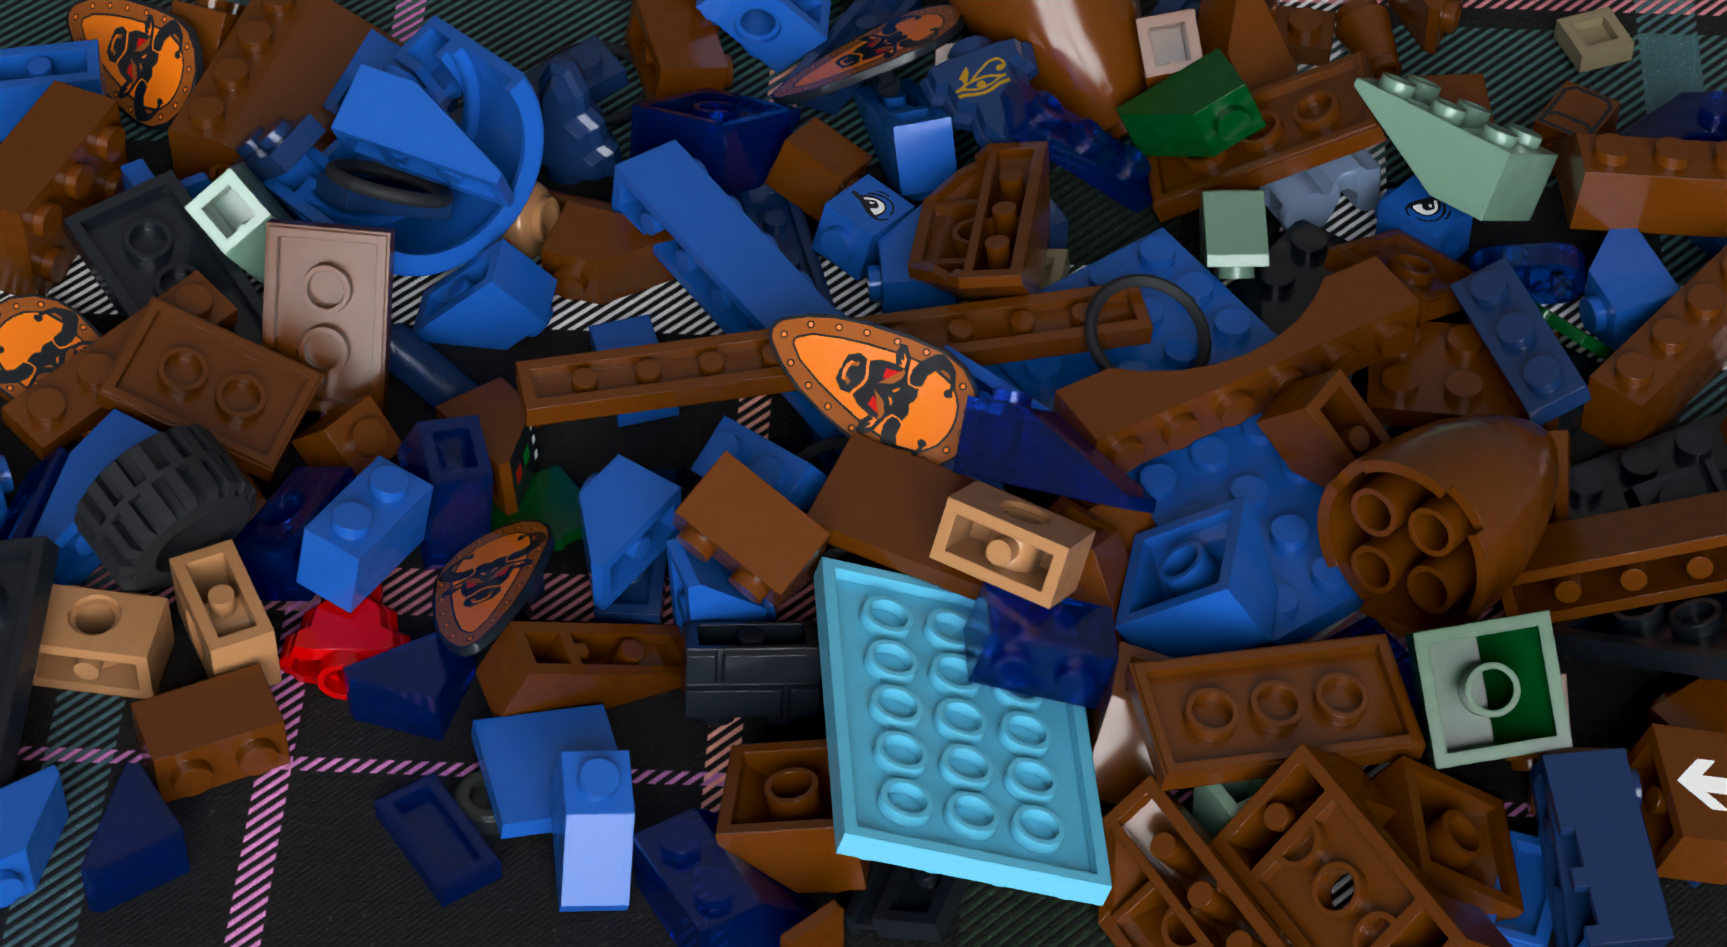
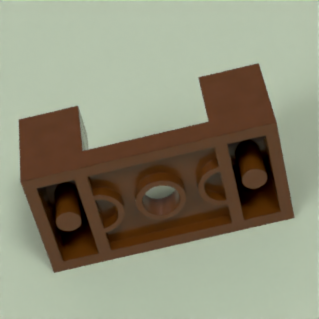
M1303 742L1211 841V844L1294 947H1513L1479 907L1438 893L1384 829L1387 822L1397 813V809L1359 764ZM1350 874L1354 881L1353 897L1347 906L1336 910L1332 903L1333 886L1341 876Z

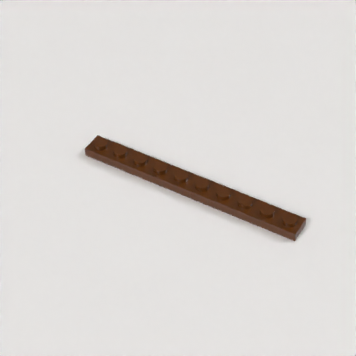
M1104 285L854 318L912 334L943 349L947 344L980 366L1089 352L1084 333L1085 314L1092 297ZM1139 287L1121 290L1112 295L1103 304L1097 323L1098 338L1103 350L1151 343L1153 325ZM770 329L515 362V379L527 427L798 390L778 362L769 341Z

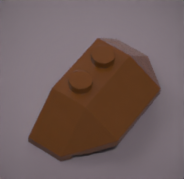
M1048 141L990 143L975 154V162L953 173L923 200L908 263L909 278L968 303L1039 293L1050 238Z
M1150 774L1102 818L1112 888L1103 906L1098 905V924L1116 947H1294L1211 844L1214 837L1169 791L1159 790L1154 776Z

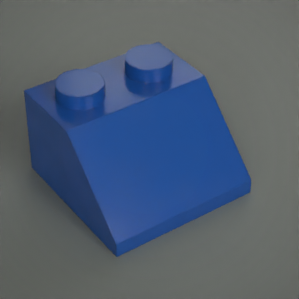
M1242 496L1135 534L1114 626L1128 644L1178 658L1254 649L1258 645L1270 641L1278 591L1255 510L1247 496Z

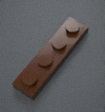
M198 270L157 297L227 330L238 323V309ZM146 306L1 407L2 421L43 462L99 423L111 412V410L95 404L97 392Z

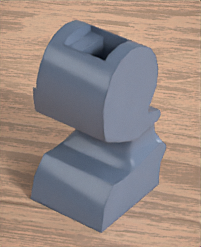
M1366 149L1266 184L1259 189L1264 190L1265 205L1286 230L1296 221L1302 219L1322 227L1326 224L1339 202L1341 192L1355 208L1363 211L1375 210L1379 202L1381 166Z

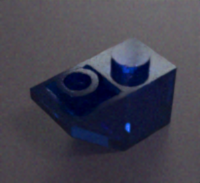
M478 415L417 422L396 451L401 468L434 486L424 540L419 544L425 570L442 568L459 550L491 531L493 472Z

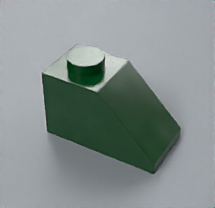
M1219 48L1116 108L1140 156L1215 157L1266 127L1246 83Z

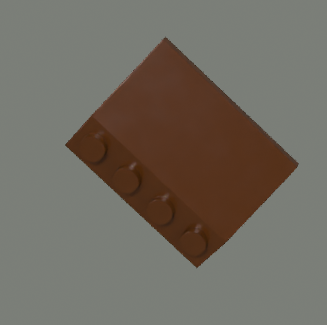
M250 0L168 128L175 175L179 180L201 172L207 174L209 169L218 163L233 164L240 156L235 151V147L251 130L259 125L267 129L282 116L289 121L310 113L326 130L313 145L322 153L337 139L331 129L336 115L322 107L371 28L400 47L404 43L333 0Z

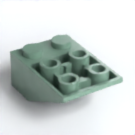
M1383 72L1380 79L1357 77L1354 83L1355 89L1430 196L1480 221H1530L1558 158V154L1540 146L1543 139L1540 134L1513 123H1509L1507 129L1489 121L1492 114L1489 109L1461 98L1458 99L1456 104L1439 96L1442 89L1441 86L1414 74H1408L1406 79L1388 72Z

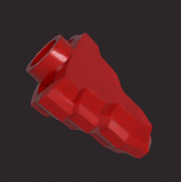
M381 582L352 613L345 611L326 599L305 611L300 629L295 633L285 636L279 659L280 670L291 674L299 682L317 684L323 693L335 699H357L364 696L370 690L371 684L395 683L399 681L402 675L412 671L411 637L399 632L397 612L382 603L383 588Z

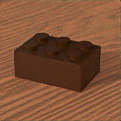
M54 80L0 144V291L15 296L27 294L45 296L55 283H59L65 278L71 263L79 255L64 233L63 219L124 191L120 166L128 163L125 147L126 134L122 128L118 101L116 99Z

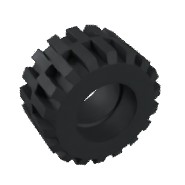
M197 424L187 427L186 425H181L157 433L137 443L111 462L87 488V492L80 499L77 505L78 512L74 516V523L77 526V530L124 591L129 593H149L173 585L169 564L170 558L229 539L234 541L250 520L249 517L255 511L257 492L208 428L204 429L202 425Z

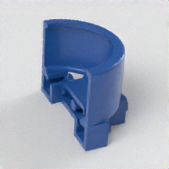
M436 15L421 27L392 58L402 70H405L417 79L419 86L502 172L515 196L511 208L449 188L453 193L454 203L451 217L445 221L343 210L315 193L319 171L325 172L326 164L336 159L370 160L346 153L338 139L322 153L312 146L288 173L265 180L262 183L285 211L297 221L395 229L393 275L427 276L449 271L474 259L492 246L511 227L526 205L535 186L543 157L544 123L538 97L526 75ZM463 95V116L460 126L440 103L447 98L455 99ZM350 174L355 176L371 177L366 175Z

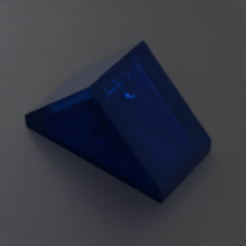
M437 632L344 667L349 712L353 719L443 741L475 674L474 654L461 657L449 651Z
M126 762L80 867L90 911L103 913L190 872L183 829L140 764Z

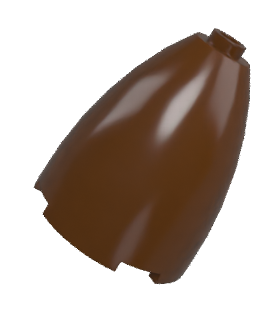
M949 0L953 8L963 15L966 21L965 26L973 36H985L990 38L993 43L1012 38L1020 42L1032 43L1039 73L1030 81L1032 96L1039 100L1043 106L1072 125L1098 138L1110 133L1115 142L1129 135L1116 108L1146 91L1134 22L1135 19L1142 18L1138 0Z
M1473 414L1442 419L1408 430L1379 444L1342 469L1337 477L1328 483L1322 494L1318 508L1317 526L1321 550L1328 568L1338 566L1348 584L1364 601L1359 611L1377 625L1401 637L1406 638V632L1478 621L1500 600L1515 582L1542 539L1553 511L1559 482V462L1556 444L1551 435L1539 424L1510 415Z

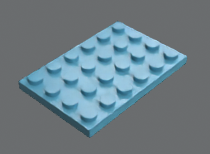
M821 557L813 578L836 853L863 860H873L923 870L933 874H943L988 883L998 887H1008L1054 896L1063 900H1074L1103 906L1112 888L1072 619L1055 608L1047 609L1026 600L991 593L987 603L982 604L910 575Z

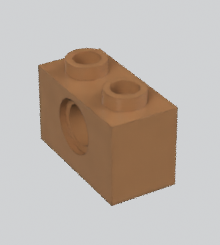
M976 480L948 497L929 558L1050 609L1077 590L1096 530Z
M229 539L170 558L169 564L177 609L208 679L260 663L269 686L281 683L282 677L273 626L233 540Z
M53 584L32 685L138 699L156 696L175 644L168 598L150 596L145 593H124L91 589L80 585L66 586Z

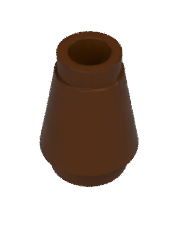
M1351 0L1343 5L1335 15V22L1337 24L1335 36L1350 55L1359 51H1365L1374 79H1380L1383 72L1398 76L1402 71V66L1399 62L1387 8L1378 4L1376 0Z

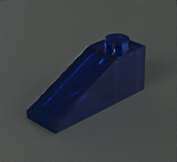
M995 387L992 400L968 395L953 473L1117 508L1155 514L1157 500L1055 412L1031 408L1032 394Z

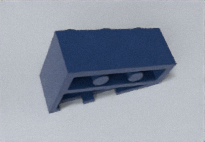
M1625 748L1542 755L1529 772L1556 947H1665L1674 938L1641 812L1642 788L1640 777L1635 768H1630Z

